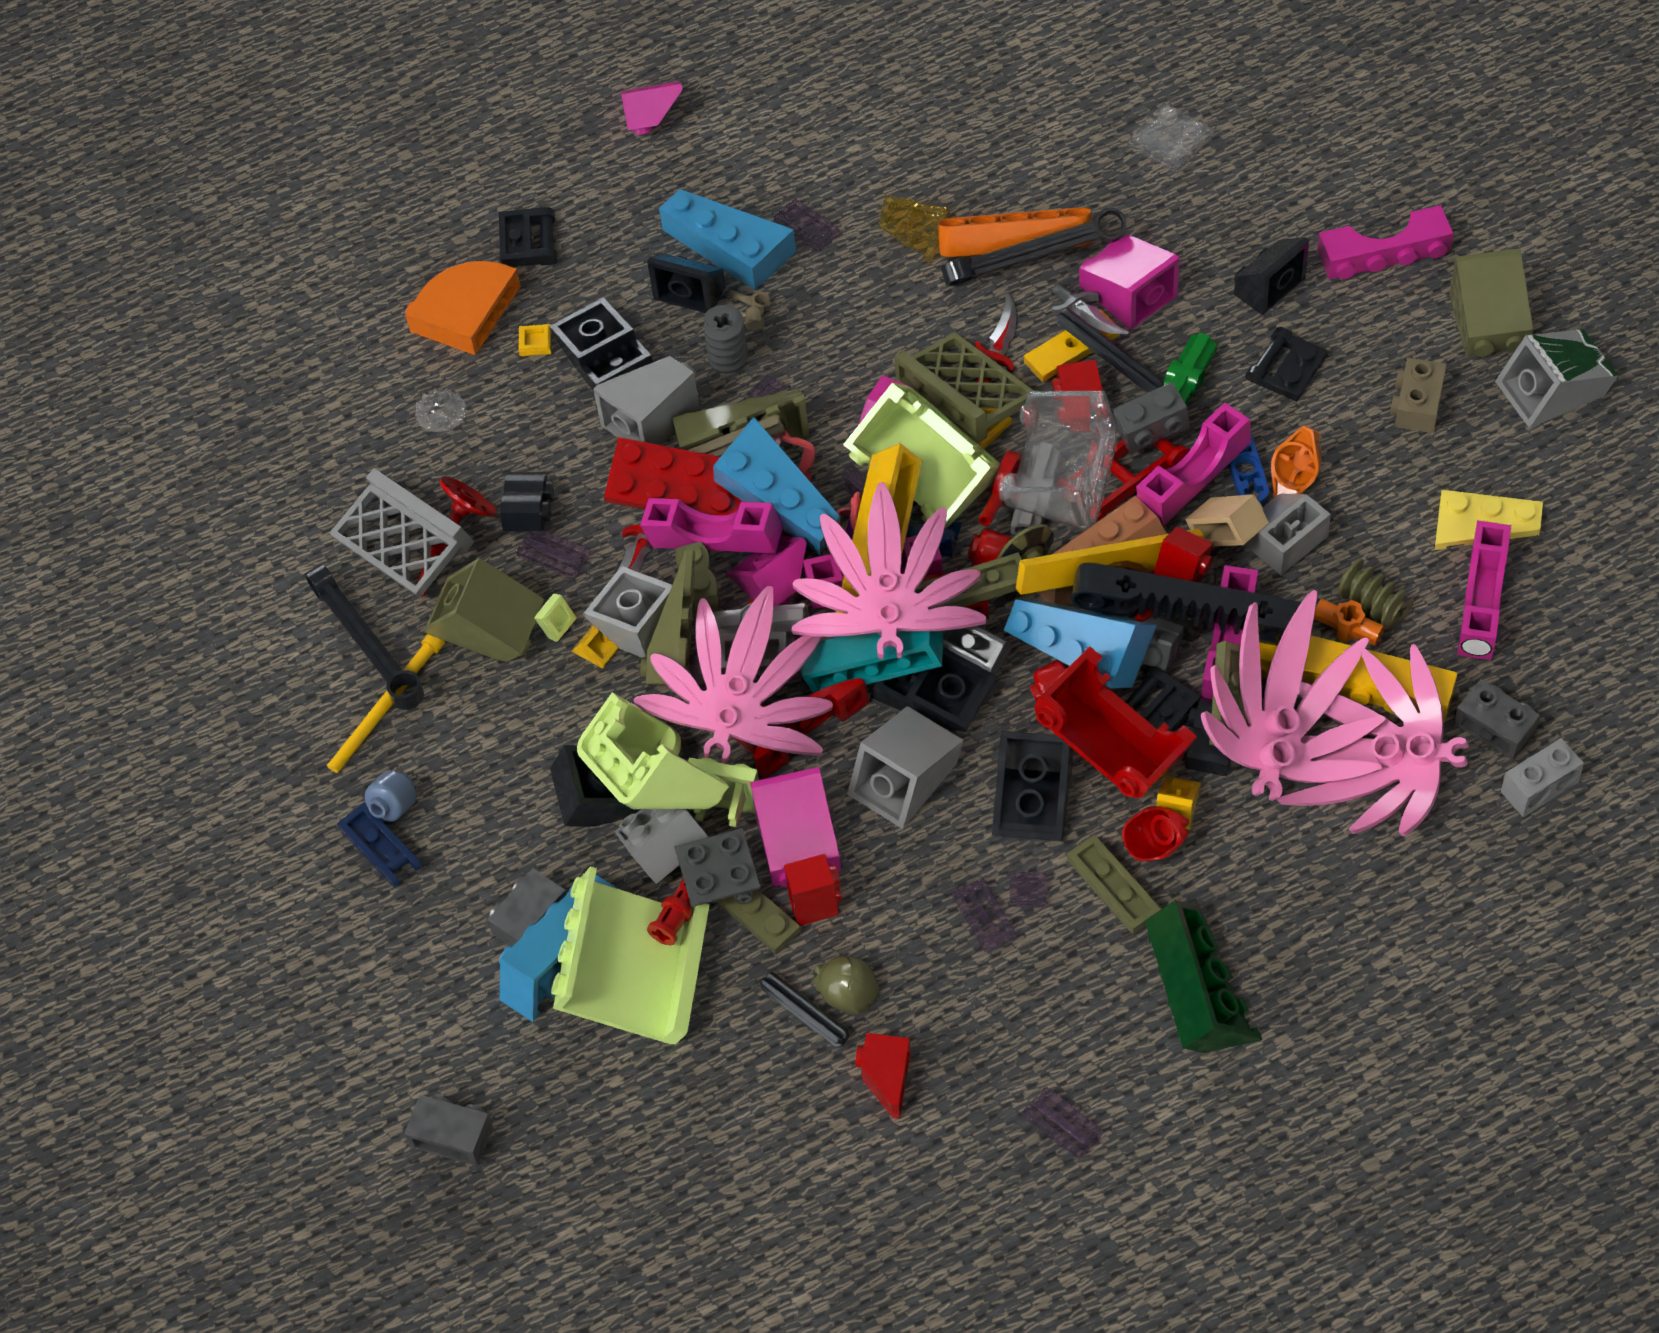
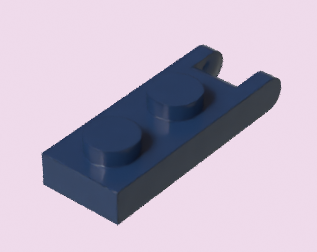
M365 803L361 804L337 823L339 830L394 888L400 884L398 877L394 873L402 866L409 863L416 871L422 867L418 858L380 818H376L370 813Z

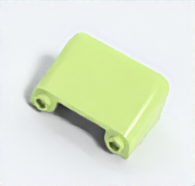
M892 383L843 444L851 451L849 457L862 467L866 464L870 465L873 454L899 443L923 460L914 501L921 506L920 510L924 514L921 519L925 523L939 508H946L945 529L995 480L1000 465L993 456L918 392L906 385Z
M613 692L578 741L577 753L579 757L619 802L632 809H710L721 801L729 787L721 778L714 774L710 775L678 756L681 750V737L673 727Z

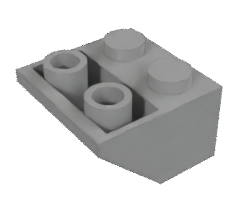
M1280 493L1263 507V512L1269 524L1244 545L1277 573L1282 575L1328 537L1331 514L1307 494Z
M641 809L636 814H630L624 818L619 828L614 831L631 856L655 884L679 866L674 846L709 837L687 809Z

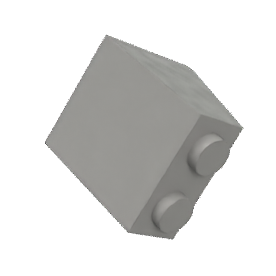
M671 356L598 384L593 389L601 426L617 437L662 445L675 433L672 417L686 412H697L700 409L693 369L687 363H680Z
M907 706L860 743L847 795L903 829L957 764L964 740Z

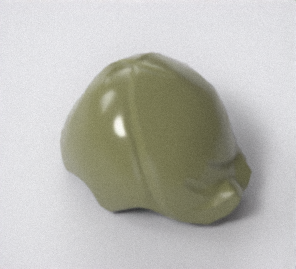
M838 956L831 959L828 963L815 966L817 976L813 979V984L816 986V990L821 992L823 999L828 1005L847 1014L854 1015L863 1013V1011L868 1010L876 1002V998L879 995V984L871 967L866 962L856 957Z

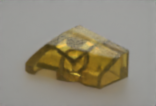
M885 195L878 225L908 249L912 248L925 254L922 259L932 263L939 247L937 223L940 220L949 218L950 211L945 207L918 204L913 199Z

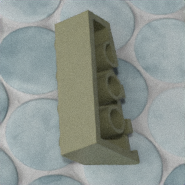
M799 388L789 391L784 390L758 398H748L745 401L728 405H717L713 408L697 412H686L672 417L678 448L683 450H689L744 428L753 417L759 422L771 416L779 415L783 422L784 430L789 433L790 437L803 438L809 436L805 397Z

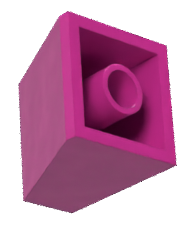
M1125 234L1115 242H1110L1102 252L1093 258H1088L1079 267V286L1086 292H1097L1100 298L1097 302L1130 330L1178 296L1179 257L1174 253L1128 234Z
M819 767L750 782L755 816L773 887L780 885L787 888L784 864L824 853L829 866L836 865L837 871L841 872L840 856Z

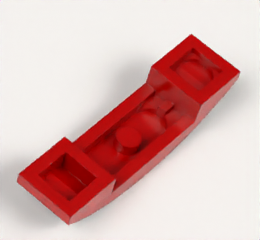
M861 678L821 689L808 697L831 701L833 703L831 711L807 720L772 726L789 728L807 735L834 714L844 722L869 704L865 682ZM760 746L756 747L753 754L758 775L762 780L790 761L788 753Z

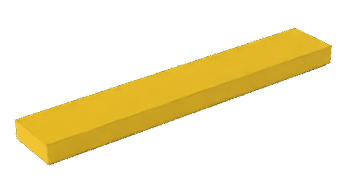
M1199 528L1187 530L1188 532H1191L1201 538H1204V534L1201 532ZM1169 534L1020 560L1016 589L1023 595L1073 586L1076 570L1083 563L1109 565L1113 562L1128 560L1140 563L1149 571H1154L1163 539Z

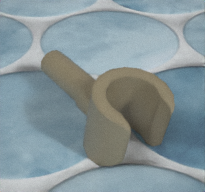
M730 290L728 294L733 299L744 302L751 307L759 308L761 314L764 313V307L757 303L762 302L768 306L770 305V297L763 291L755 292L752 296H747L734 290Z
M752 306L746 312H740L743 321H745V327L748 330L763 329L764 318L761 316L759 308Z

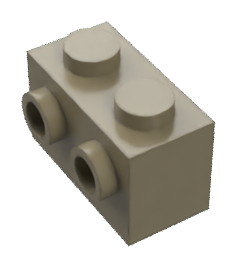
M1407 357L1405 370L1398 369L1395 389L1401 390L1400 396L1393 395L1390 415L1396 416L1394 427L1434 433L1445 377V363Z

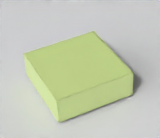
M553 593L534 619L549 639L558 642L577 617L562 595Z

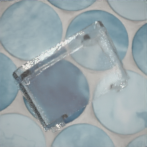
M1029 391L1026 403L1020 409V421L1022 425L1026 426L1028 432L1017 474L1008 473L1005 479L1000 481V499L1004 500L1008 507L1079 529H1088L1097 523L1117 444L1116 424L1105 391Z

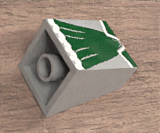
M1578 329L1525 335L1495 382L1526 425L1531 428L1605 396L1619 375L1585 330Z

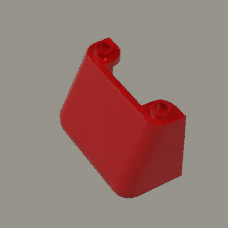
M1089 646L1040 695L1034 707L1036 718L1042 726L1049 728L1115 784L1122 794L1127 797L1141 798L1180 762L1197 736L1184 725L1177 732L1167 731L1170 726L1165 722L1156 729L1106 686L1111 677L1107 673L1102 676L1098 668V663L1103 657Z

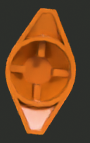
M1304 425L1275 450L1271 461L1273 498L1280 493L1301 494L1316 480L1322 462L1321 445L1318 443L1320 434L1318 431Z

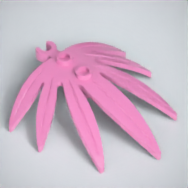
M880 482L873 496L868 521V552L871 576L867 575L861 556L844 529L828 515H820L821 529L828 549L837 566L859 596L854 597L843 588L823 580L808 578L794 580L793 589L817 604L842 613H822L805 618L792 626V634L837 637L877 632L882 636L877 642V655L879 659H884V649L887 646L895 647L897 658H902L903 643L897 637L901 631H945L986 624V616L969 608L944 606L931 609L955 598L974 585L981 578L980 571L977 569L952 572L932 582L921 593H915L939 549L945 530L947 509L944 507L939 508L923 525L911 548L905 573L901 574V537L898 517L892 497L885 483Z
M767 586L746 612L730 650L726 673L721 674L719 631L710 605L705 598L699 600L696 614V647L700 669L707 690L702 691L694 678L677 662L666 656L654 653L650 656V662L655 671L671 690L689 704L667 695L648 694L635 697L634 705L661 719L691 728L712 731L714 733L713 738H710L704 745V758H709L712 749L720 748L723 751L722 763L724 764L730 758V745L728 741L734 738L776 751L821 756L823 752L822 747L808 736L789 728L768 725L794 723L825 714L833 708L831 701L816 697H794L772 703L766 707H762L760 704L776 693L801 669L818 646L822 637L802 636L792 642L770 663L758 682L754 683L753 681L766 651L772 625L773 587Z
M1316 590L1306 595L1281 637L1266 682L1263 710L1258 605L1255 602L1249 606L1242 633L1239 659L1241 696L1249 727L1218 665L1216 664L1210 669L1214 697L1228 728L1208 711L1201 713L1204 728L1211 741L1225 756L1242 766L1260 770L1259 779L1255 780L1252 785V794L1254 796L1263 794L1264 786L1266 785L1270 790L1269 800L1271 801L1280 798L1282 794V784L1279 781V777L1305 783H1328L1356 778L1382 768V765L1379 763L1359 760L1328 759L1311 761V759L1332 753L1355 742L1384 722V716L1350 722L1323 732L1305 743L1300 741L1340 692L1362 655L1361 650L1366 648L1369 642L1368 638H1362L1340 654L1315 680L1303 697L1297 710H1295L1294 705L1304 671L1317 599Z
M1412 644L1410 647V665L1414 694L1420 713H1417L1411 699L1393 674L1364 648L1361 650V654L1374 684L1385 702L1404 725L1399 727L1385 718L1384 722L1367 733L1376 736L1375 739L1360 738L1339 750L1313 758L1311 761L1328 759L1359 760L1379 763L1382 765V768L1379 771L1356 778L1329 782L1284 795L1278 798L1277 801L1281 805L1291 806L1334 804L1372 794L1400 781L1398 785L1373 804L1349 830L1352 834H1356L1378 825L1397 812L1411 797L1399 826L1400 835L1406 836L1421 824L1434 805L1440 786L1441 762H1450L1455 767L1467 766L1468 761L1466 757L1454 756V753L1459 748H1469V744L1465 738L1461 737L1453 738L1448 743H1442L1443 712L1439 693L1433 676L1415 644ZM1301 682L1298 696L1303 699L1312 685ZM1337 694L1323 713L1343 725L1361 719L1382 716ZM1303 736L1300 741L1305 743L1315 736Z

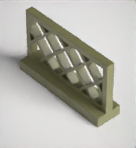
M957 333L945 337L913 356H910L905 351L894 356L896 381L911 386L976 443L987 438V428L1037 401V392ZM954 345L961 350V353L944 352ZM924 362H937L936 367L922 365ZM942 362H959V367H941ZM979 363L982 367L966 368L964 364ZM939 377H957L956 382H945ZM962 377L980 378L979 383L961 382ZM985 378H999L1002 380V383H984ZM960 392H977V397H965ZM982 393H1000V398H982ZM1005 393H1019L1022 396L1019 398H1005ZM980 407H990L998 409L990 413L989 415H986V412L980 409Z

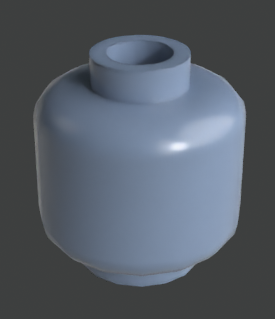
M388 770L382 773L365 791V802L370 813L374 817L387 822L400 819L416 801L414 782L408 775L398 771Z

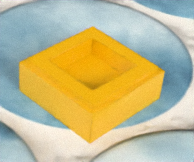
M550 324L519 326L520 356L551 354Z

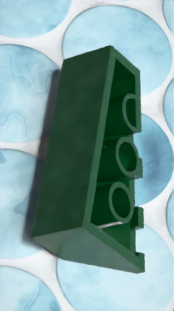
M1174 900L1146 919L1145 923L1149 933V942L1155 953L1158 972L1164 983L1168 1005L1172 1011L1178 1030L1177 1036L1182 1047L1188 1050L1207 1053L1261 1041L1262 1037L1258 1029L1252 1028L1250 1030L1244 1014L1249 1012L1244 999H1236L1228 982L1233 979L1228 966H1225L1214 953L1219 947L1200 907Z

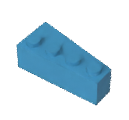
M754 417L713 466L714 482L743 502L772 503L783 524L782 530L792 537L804 538L807 543L806 546L819 556L827 548L821 529L820 515H828L839 525L840 515Z
M596 875L595 882L616 888ZM572 886L568 894L559 903L554 902L548 908L545 916L538 923L531 924L525 930L523 937L513 946L509 945L506 947L499 958V1000L532 1022L540 1014L538 1005L545 996L551 1000L555 996L551 994L553 981L556 975L560 973L562 962H558V954L562 943L567 940L568 930L564 929L565 919L569 910L573 909L575 898L571 897Z

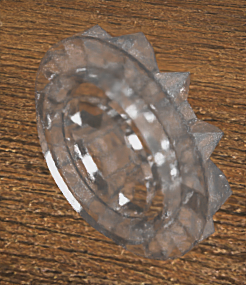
M448 387L444 391L434 388L433 393H423L422 400L415 402L417 422L422 428L431 432L452 430L463 421L466 415V404L460 393H454ZM433 404L440 407L445 405L446 412L441 410L435 411Z

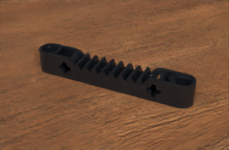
M1083 563L1078 566L1071 594V601L1074 605L1090 611L1117 616H1129L1138 610L1139 616L1143 617L1147 610H1150L1153 619H1157L1161 613H1165L1166 621L1170 622L1174 615L1179 617L1180 624H1184L1188 618H1192L1193 625L1197 627L1203 620L1206 622L1207 629H1211L1215 623H1219L1222 632H1225L1228 626H1233L1234 634H1239L1241 630L1243 631L1249 606L1256 602L1258 605V626L1261 627L1259 642L1278 646L1287 625L1302 603L1295 600L1097 563Z

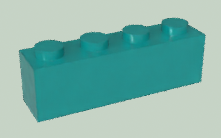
M901 631L897 637L903 643L902 658H897L895 647L887 646L884 649V659H879L877 655V642L882 637L877 632L838 636L822 640L802 666V677L811 691L815 693L828 686L851 679L861 678L865 685L941 667L943 634L941 631Z

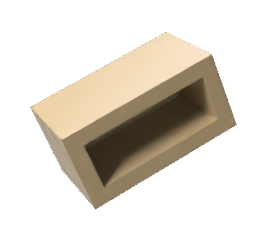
M1255 494L1212 497L1185 519L1190 530L1199 528L1204 534V539L1213 543L1212 547L1244 545L1269 524L1263 512V507Z

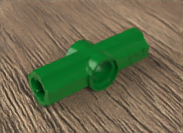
M1203 333L1191 335L1179 359H1174L1170 363L1164 379V385L1173 382L1186 406L1191 396L1196 397L1197 394L1194 393L1198 385L1202 386L1205 371L1217 351V343L1209 335Z

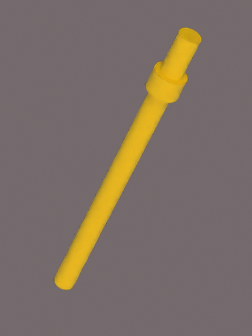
M427 634L421 641L422 647L403 670H409L417 674L433 653L438 654L445 645V641ZM408 685L398 688L395 694L400 696ZM388 691L383 694L327 764L329 769L339 773L393 704Z

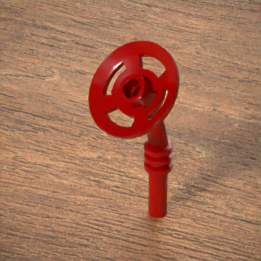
M442 476L439 480L442 489L453 501L451 504L452 511L448 518L459 525L463 516L467 517L470 512L483 517H495L497 514V509L492 503L488 502L482 494L465 483L448 476ZM445 543L432 545L431 557L441 555L448 545ZM424 568L419 576L417 583L424 575ZM427 590L424 592V594H423L421 597H424V596L426 595Z

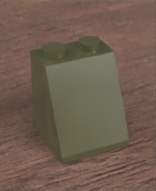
M1520 248L1456 256L1449 296L1465 355L1485 357L1493 352L1507 350L1514 353L1525 335L1533 334Z
M478 558L447 577L424 632L490 658L509 662L518 656L522 657L529 649L531 644L529 636L532 629L538 625L534 617L540 611L545 599Z

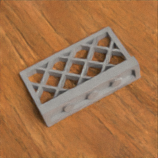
M373 468L366 476L370 484L329 534L420 598L461 548L467 552L473 545L474 540L461 526ZM374 496L380 499V509L366 513L367 504ZM401 513V524L388 527L387 516ZM380 518V529L366 533V521ZM359 523V535L347 538L343 536L350 525ZM423 528V539L409 542V531ZM402 533V544L388 547V536ZM380 538L381 549L367 552V541ZM440 543L448 545L441 555L431 557L432 545ZM423 548L424 559L410 563L409 551ZM402 553V565L389 568L388 556ZM424 568L423 577L416 585L410 582V571Z

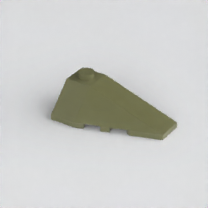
M686 549L647 649V657H641L640 677L646 678L647 685L667 686L650 662V656L654 653L672 659L690 674L696 555L693 549Z

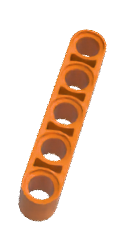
M1066 208L946 218L937 223L939 253L946 257L983 255L1091 222L1092 211L1088 208ZM1089 241L1073 247L1090 245L1093 241Z

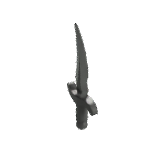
M1057 283L1053 286L1054 294L1065 302L1062 305L1053 306V314L1059 315L1063 309L1069 308L1095 329L1115 334L1129 333V331L1107 319L1097 306L1087 304L1100 300L1097 292L1087 291L1074 294L1063 284Z

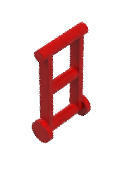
M1166 438L1161 439L1152 445L1165 455L1135 476L1116 461L1129 452L1123 440H1121L1067 481L1063 479L1058 480L1055 483V490L1092 522L1097 523L1108 512L1137 492L1136 486L1158 465L1163 469L1171 468L1179 463L1188 454L1190 449L1185 445L1176 447ZM1107 469L1124 485L1094 506L1076 490L1101 471Z

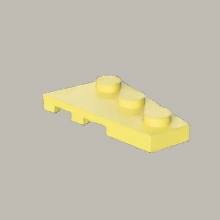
M1442 490L1434 550L1446 549L1447 546L1464 544V546L1473 545L1477 520L1511 525L1510 539L1539 535L1543 502Z

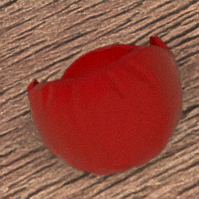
M1162 806L1146 807L1125 823L1122 830L1124 846L1128 853L1139 861H1156L1168 858L1176 852L1178 847L1184 842V839L1187 838L1188 831L1186 826L1189 825V820L1170 808Z

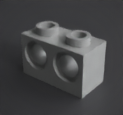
M1560 738L1507 771L1504 776L1501 793L1520 815L1525 817L1579 783L1584 762Z

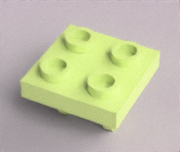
M689 757L688 762L710 775H716L729 786L721 801L714 805L715 807L730 809L728 814L729 826L737 827L742 811L755 814L750 782L759 780L757 769H752L745 764L729 765L718 763L711 758L695 759ZM694 809V813H696L695 820L703 821L707 809Z

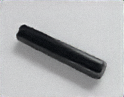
M769 972L761 980V989L833 1046L840 1048L847 1042L850 1036L847 1028L777 974Z

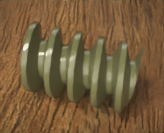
M1359 558L1343 574L1339 585V595L1343 599L1349 598V601L1353 600L1362 604L1361 608L1365 614H1370V618L1375 622L1381 621V624L1385 626L1384 629L1390 630L1407 616L1413 606L1414 598L1404 602L1403 600L1406 595L1404 589L1399 590L1394 595L1393 591L1396 584L1391 581L1383 587L1385 575L1381 573L1372 579L1374 567L1369 566L1364 571H1361L1364 560Z

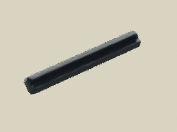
M1065 308L1060 312L1056 320L1058 325L1145 392L1149 393L1164 386L1162 379L1071 309Z

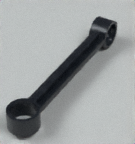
M1106 208L1097 214L1094 221L973 258L966 257L948 262L941 266L946 286H952L970 281L978 275L1096 239L1107 243L1115 242L1125 233L1126 218L1120 210ZM1115 215L1121 220V231L1117 235L1108 236L1101 232L1098 226L1104 216Z
M321 563L304 573L310 588L319 600L326 603L387 682L386 687L392 704L402 710L418 706L424 697V690L418 675L412 671L401 669L340 591L326 566ZM411 684L416 686L410 694L403 696L395 694L396 690L403 685Z

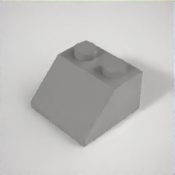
M621 566L584 612L585 618L621 650L639 657H647V649L672 584Z

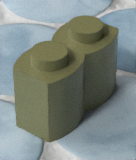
M701 542L677 547L675 553L677 569L679 570L686 549H693L696 552L692 617L694 620H696L699 600L702 598L707 600L712 612L721 611L717 581L711 571L708 551Z

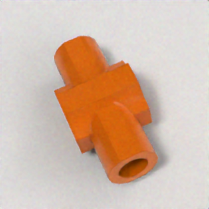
M1321 599L1314 612L1315 620L1331 626L1336 633V638L1346 643L1354 639L1368 638V643L1376 646L1383 635L1385 627L1366 618V614L1361 608L1362 604L1353 600L1336 605Z

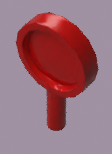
M1008 450L1004 455L995 477L992 495L978 519L981 525L989 526L1000 506H1009L1018 487L1023 470L1024 455L1022 453Z

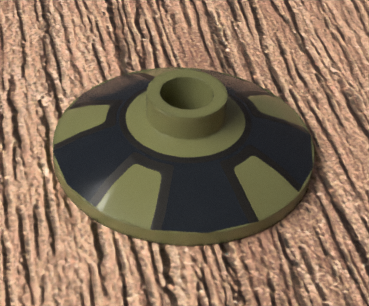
M1044 524L1030 526L1011 538L999 553L998 558L1018 552L1022 560L1045 556L1052 546L1054 533L1050 527Z

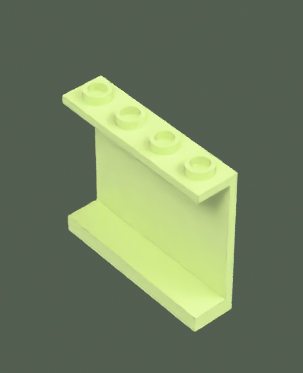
M590 866L581 877H576L572 885L571 897L575 898L573 909L569 910L565 919L564 929L568 930L567 940L562 943L558 954V962H562L560 973L556 975L551 989V994L556 995L553 1009L664 1043L676 1044L688 1032L710 904L705 903L691 907L692 916L688 921L683 922L676 934L677 941L671 946L664 945L653 939L647 932L649 923L655 921L660 914L662 903L595 882L597 868Z

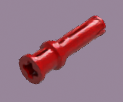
M684 879L681 880L674 894L663 900L660 914L647 927L649 935L664 945L671 946L677 941L676 934L683 922L688 921L692 916L691 903Z

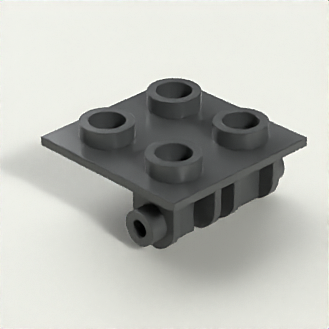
M743 828L674 846L691 907L731 896L738 900L739 904H746L752 900L753 890L761 888Z

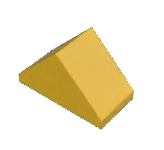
M1167 776L1158 792L1156 806L1170 808L1187 818L1189 825L1186 826V829L1190 830L1201 782Z

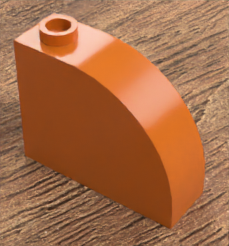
M473 261L458 264L442 271L432 278L423 287L414 302H410L407 306L405 317L410 332L476 356L521 287L517 269L497 262Z

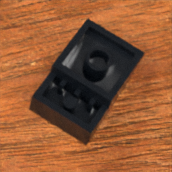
M604 297L549 326L567 358L592 390L598 384L653 363L651 354L636 339L633 328Z
M943 647L941 667L876 682L870 698L900 711L908 706L943 728L966 732L997 676Z

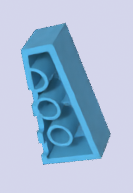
M681 189L659 208L662 230L718 267L723 268L724 271L754 290L764 283L796 252L794 229Z
M1016 599L1004 631L1069 666L1091 646L1103 657L1098 663L1101 675L1103 676L1107 673L1111 677L1106 686L1109 688H1132L1157 625L1038 599Z

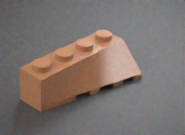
M1134 496L1053 554L1159 536L1167 533L1158 516L1137 496ZM1073 586L1037 593L1047 602L1068 605L1072 603L1071 594Z

